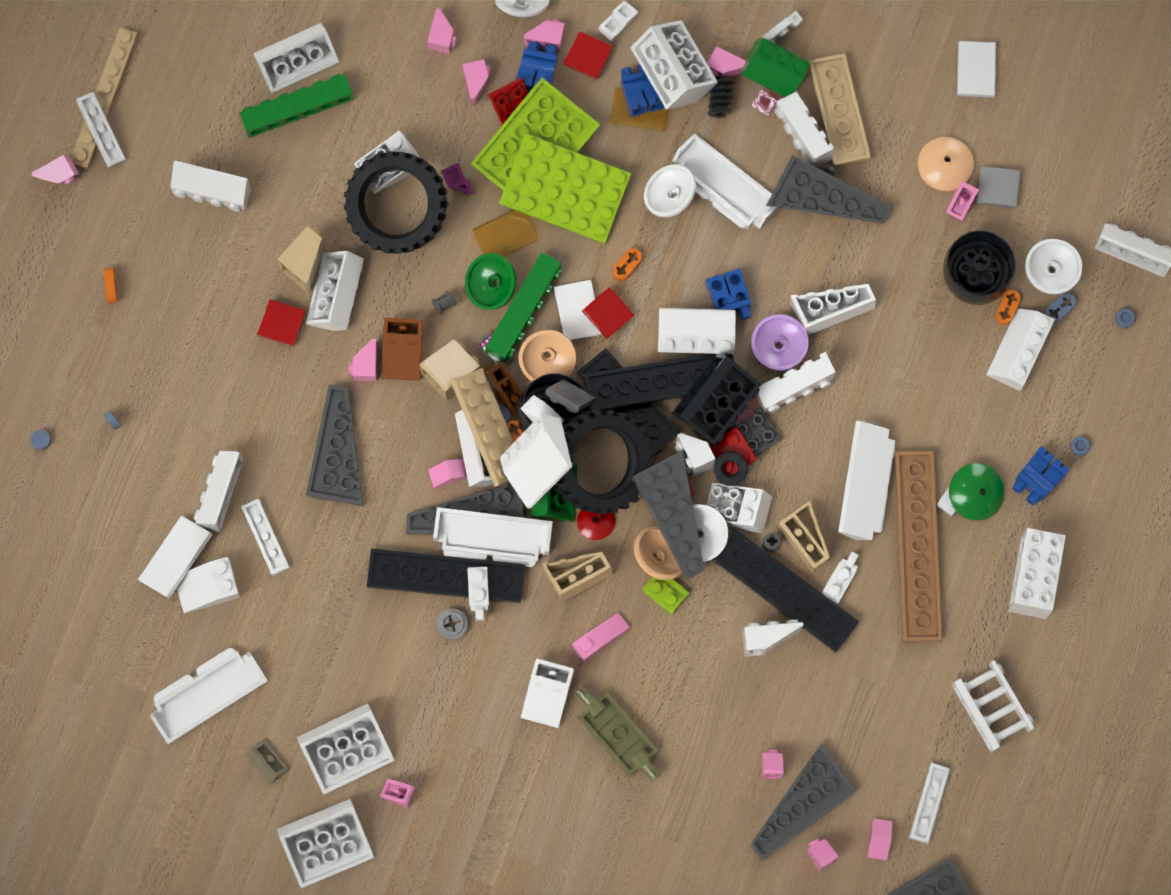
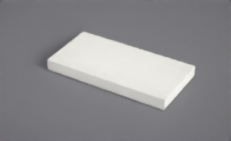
M181 516L138 580L169 599L212 534Z

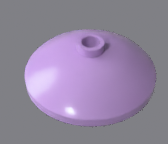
M781 314L766 317L759 322L751 338V347L756 359L763 366L777 371L788 370L797 366L804 359L809 344L808 335L803 325L793 317ZM780 343L782 348L778 349L775 345Z

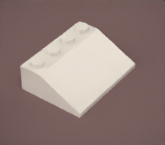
M541 414L500 457L504 474L527 508L531 509L572 467L561 418Z
M368 703L297 737L323 795L395 761Z
M351 799L277 829L300 888L374 858Z

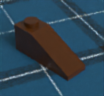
M493 361L483 369L495 396L517 420V406L522 392L502 361Z

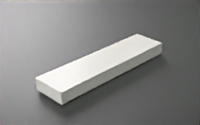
M94 92L77 98V105L107 167L109 168L125 161V156Z
M259 498L241 506L272 576L290 569Z
M934 763L930 764L909 835L910 839L926 844L929 843L950 768Z

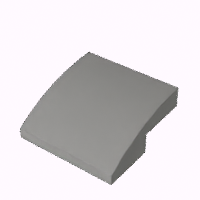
M981 167L977 204L997 205L999 208H1017L1021 172L1004 168Z

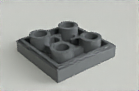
M565 379L548 387L545 392L552 402L564 405L572 413H578L592 405L596 399Z
M761 408L736 422L731 428H728L731 431L738 427L756 456L781 441L780 436Z

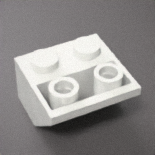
M682 433L677 435L675 449L677 453L683 450L687 473H691L695 477L713 468L715 457L706 441Z

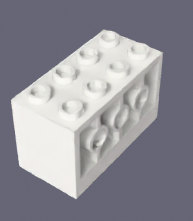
M682 20L651 26L630 47L666 110L697 103L718 83Z
M1031 528L1025 530L1020 539L1008 612L1046 619L1053 611L1066 535Z

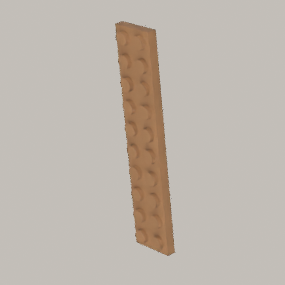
M934 451L895 452L902 642H941L942 626Z

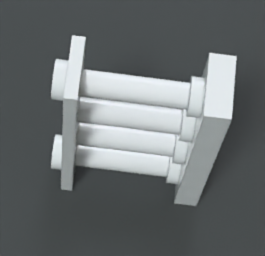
M995 660L989 664L991 670L967 683L959 679L952 684L953 689L991 753L1000 748L999 743H1001V740L1025 727L1028 732L1034 729L1032 717L1029 714L1026 715L1003 676L1004 670L999 663L996 664ZM994 676L996 677L1001 687L977 700L972 699L969 694L971 689ZM1004 693L1011 702L1009 705L987 717L982 716L979 711L981 706ZM1014 710L1020 718L1019 722L997 734L992 733L989 728L991 723Z

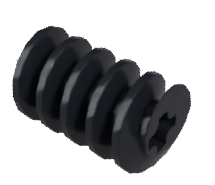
M714 76L718 83L710 90L711 96L709 97L710 103L708 105L710 110L708 115L713 118H724L726 114H730L732 111L727 108L732 106V102L727 100L733 99V96L728 94L733 92V88L728 86L734 85V81L725 77Z

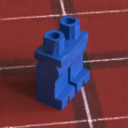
M530 41L527 49L524 48L516 79L521 78L527 91H531L541 78L551 85L553 84L557 65L556 46L547 45L544 53L538 51L540 46L538 42Z
M640 64L637 67L638 73L633 74L631 67L621 69V88L630 117L645 114L647 109L648 112H653L665 108Z
M740 268L724 273V276L721 274L705 280L706 289L710 294L715 309L735 310L739 312L741 320L751 318L750 307L752 303Z
M1042 446L1018 474L1012 487L1017 494H1021L1026 488L1030 492L1026 500L1032 506L1039 501L1042 502L1070 470L1056 458L1046 472L1042 474L1054 459V456Z

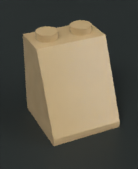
M307 226L281 254L277 261L280 270L309 294L312 290L325 248L321 238L322 234L317 229H311Z
M455 339L419 364L421 375L446 401L455 394L450 382L451 379L480 369L479 360L474 355L470 356L466 352L467 348L462 342L457 343Z

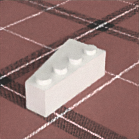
M794 92L777 101L775 113L785 123L784 129L788 135H792L795 148L803 154V161L815 167L831 161L834 147L832 144L827 145L826 135L823 131H818L816 120L814 117L808 116L809 110L798 93Z
M869 284L844 287L839 290L829 289L826 292H809L806 295L799 296L797 294L791 295L790 304L807 335H810L875 309L876 299Z
M826 352L820 354L821 358L815 362L811 359L805 362L799 370L791 369L783 375L784 378L776 377L762 384L759 387L760 391L756 398L763 412H775L780 409L781 405L785 403L790 405L796 402L797 398L802 395L807 397L813 394L815 389L829 387L831 382H833L835 370Z

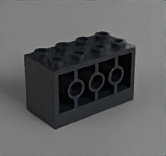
M717 354L671 414L704 441L715 445V443H719L724 438L725 434L723 433L726 429L731 428L735 424L736 416L746 410L748 407L747 402L751 397L754 398L759 393L761 383L728 356Z

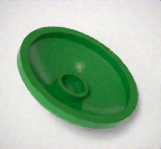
M487 253L477 257L470 264L465 276V289L470 301L475 306L484 310L499 309L510 301L516 288V273L508 259L499 254Z
M982 463L967 464L961 467L952 477L949 486V498L955 511L962 517L973 521L985 520L992 517L1000 509L1004 500V484L1000 475L992 467ZM981 488L984 490L983 495L979 492Z

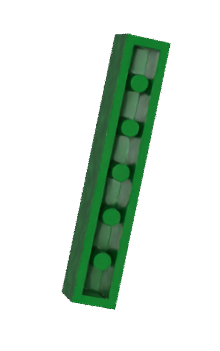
M336 74L329 80L317 81L307 88L300 87L293 93L281 94L277 99L265 100L260 105L246 107L239 113L248 138L347 103L354 100L346 75Z
M543 252L540 253L485 347L487 353L504 362L508 358L512 359L516 352V344L522 342L526 334L524 333L526 327H530L535 319L533 315L536 310L538 312L541 310L544 304L543 298L551 293L553 281L555 279L558 280L563 271L561 270V262Z

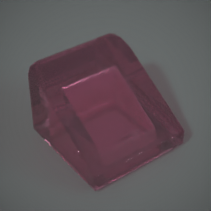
M762 89L752 106L768 116L780 98L768 90Z
M746 408L743 413H739L736 416L735 424L741 423L756 412Z

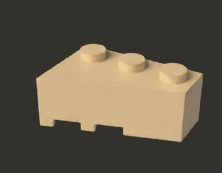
M808 501L779 522L778 528L813 573L826 564L830 557L814 515L811 501Z
M602 552L582 555L568 560L561 559L553 563H542L543 571L561 602L613 575L611 566Z

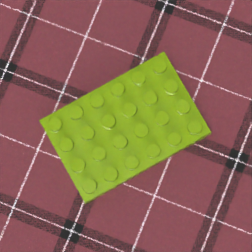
M541 78L473 160L471 166L504 191L525 133L578 153L599 128L600 124L545 79Z
M525 133L499 205L605 244L631 173Z

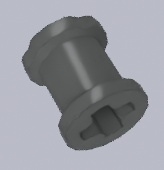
M448 290L443 296L432 300L434 307L440 315L443 313V310L456 305L454 298Z
M774 532L766 534L762 544L763 548L769 553L776 552L779 549L781 538ZM770 539H773L774 546H770Z

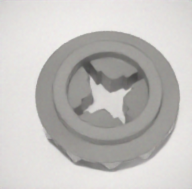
M447 609L437 619V630L441 636L449 640L458 639L464 635L468 627L466 616L458 609ZM449 617L453 619V622H459L455 625V632L451 627H445L449 624Z

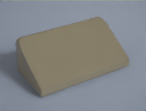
M266 739L253 746L247 753L249 759L269 784L276 781L289 770Z

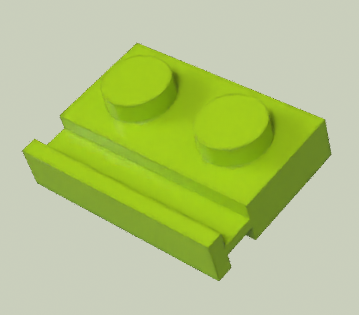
M652 577L642 589V592L670 615L675 612L689 595V592L673 579L661 580Z

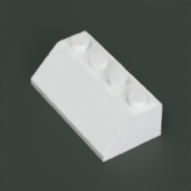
M321 23L253 53L271 93L339 63L327 31Z
M174 161L170 188L175 196L179 198L190 197L200 203H203V201L211 202L210 204L216 207L227 206L230 210L237 212L246 210L251 193L248 178Z
M1104 224L1094 249L1165 277L1171 268L1170 247L1157 245L1149 238H1140L1132 231H1123L1115 224Z
M349 251L323 253L306 320L307 325L333 331L347 330L364 258Z
M659 308L658 352L734 354L736 311Z
M1017 308L986 375L1021 391L1055 319L1038 311Z
M460 410L455 413L469 487L493 485L494 483L464 412Z
M219 451L218 456H214L212 462L214 469L212 474H208L206 480L208 487L206 492L203 491L200 502L202 505L200 510L197 509L194 516L198 526L220 533L243 464V459L239 452Z

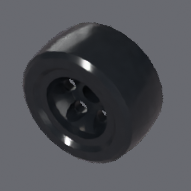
M977 230L960 236L948 249L943 262V276L949 291L956 298L972 305H984L999 299L1009 289L1016 271L1015 257L1009 244L1002 237L988 231ZM972 254L975 256L973 259L968 258ZM976 263H982L984 265L983 268H980V265H976ZM994 263L996 269H992L990 264ZM962 266H968L969 270L963 271ZM989 275L992 280L986 281L984 277ZM973 276L978 279L975 283L970 280Z
M559 373L542 375L533 380L524 389L517 406V421L521 431L524 433L533 423L520 409L533 395L540 400H545L546 404L551 408L556 406L559 411L557 409L553 410L561 418L563 416L576 417L578 416L577 413L569 412L564 405L552 402L545 392L548 387L563 379L585 391L583 386L575 379ZM588 406L581 411H589L591 407Z

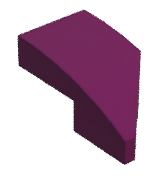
M458 163L440 171L448 188L469 195L473 194Z

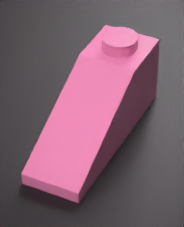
M617 613L574 642L572 649L585 663L629 630L630 627L621 615Z

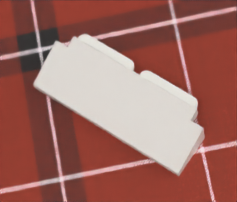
M696 134L692 135L677 150L672 161L692 172L696 180L695 193L703 199H709L713 207L740 228L748 229L754 224L757 228L761 229L778 209V207L766 206L772 193Z
M856 421L838 530L839 533L854 540H872L873 533H881L883 530L888 498L887 491L895 453V440L888 439L890 429L863 421Z
M437 507L433 541L443 542L442 551H444L445 556L486 560L487 556H491L493 561L525 564V567H534L536 562H538L539 554H549L553 521Z
M227 648L200 665L196 669L197 675L194 677L187 674L154 695L153 703L157 710L151 713L150 717L167 744L268 681L250 652L240 656L237 650Z

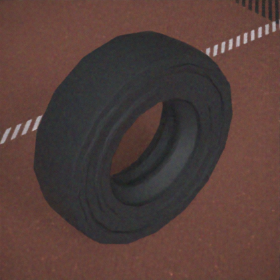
M728 451L721 454L715 460L713 472L720 483L726 486H735L746 478L748 464L741 454ZM732 461L737 464L738 472L736 475L728 476L725 474L723 467L726 462Z

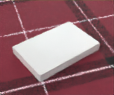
M958 41L957 96L994 98L996 43Z
M591 280L554 287L563 334L570 341L601 336L600 331L582 312L586 306L595 300Z

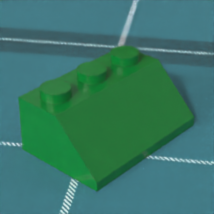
M762 37L754 41L741 75L785 98L794 93L804 80L810 63Z
M573 464V473L577 481L578 466ZM552 486L533 505L531 517L545 521L574 522L575 508L570 506L571 503L563 501L560 498L562 494L555 492Z

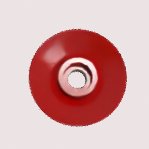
M580 510L577 516V526L584 537L591 540H602L612 533L615 527V516L612 513L597 514ZM598 517L600 521L594 523L592 519Z

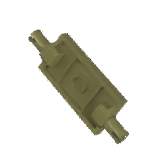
M585 685L582 686L575 693L586 705V710L578 717L581 723L629 777L638 769H642L652 782L655 781L662 774L651 762V758L659 752L656 746L608 692L598 699L594 698Z

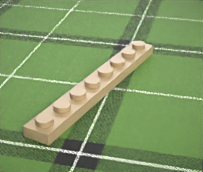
M119 28L95 92V96L106 119L138 37L137 32L124 28ZM84 121L71 159L75 166L88 170L97 144L86 121Z

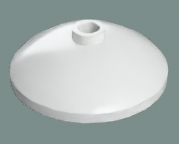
M495 0V3L502 11L509 15L532 17L546 10L550 0Z
M676 164L665 166L655 172L644 190V202L648 210L658 217H672L682 212L691 203L695 195L696 180L694 175L686 167Z
M1047 239L1037 243L1029 251L1025 261V272L1030 283L1039 291L1053 295L1062 294L1071 290L1079 281L1082 274V261L1077 250L1069 243L1059 239ZM1053 268L1055 272L1050 273L1048 269Z
M696 504L693 505L697 532H703V536L699 538L703 562H707L717 557L725 548L728 540V527L725 519L716 509L707 505Z

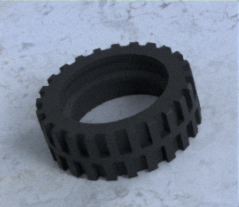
M391 151L377 154L373 158L362 162L363 164L353 172V177L348 180V188L344 192V197H346L344 210H346L348 216L346 218L347 223H350L353 228L352 232L359 236L361 242L383 253L399 254L412 252L431 242L437 232H440L442 229L441 226L443 221L446 220V209L449 203L446 194H448L447 189L443 185L442 177L436 172L437 170L423 158L405 152ZM399 170L412 174L422 183L427 193L428 208L423 221L417 228L406 234L391 235L380 231L371 223L365 211V194L369 185L376 177L388 171Z
M589 409V411L578 412L576 417H568L566 419L568 424L562 426L571 464L573 463L575 448L585 434L595 429H609L623 439L628 452V466L622 481L615 489L604 494H594L584 490L577 483L572 464V467L553 486L555 492L561 493L562 496L560 498L565 502L571 503L570 506L597 514L618 513V509L626 510L629 508V502L636 503L640 499L637 496L640 492L632 476L655 465V462H652L650 459V455H654V449L649 448L647 444L651 440L649 436L642 434L645 429L641 425H636V420L632 417H626L624 413L605 409Z

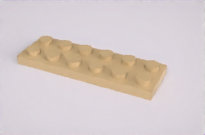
M845 53L809 60V68L828 145L832 144L834 147L832 156L833 166L870 160L871 155Z
M483 368L451 379L450 382L494 486L509 482L503 472L500 457L514 441Z

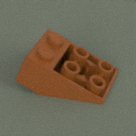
M384 317L382 379L420 381L419 364L421 363L423 320Z

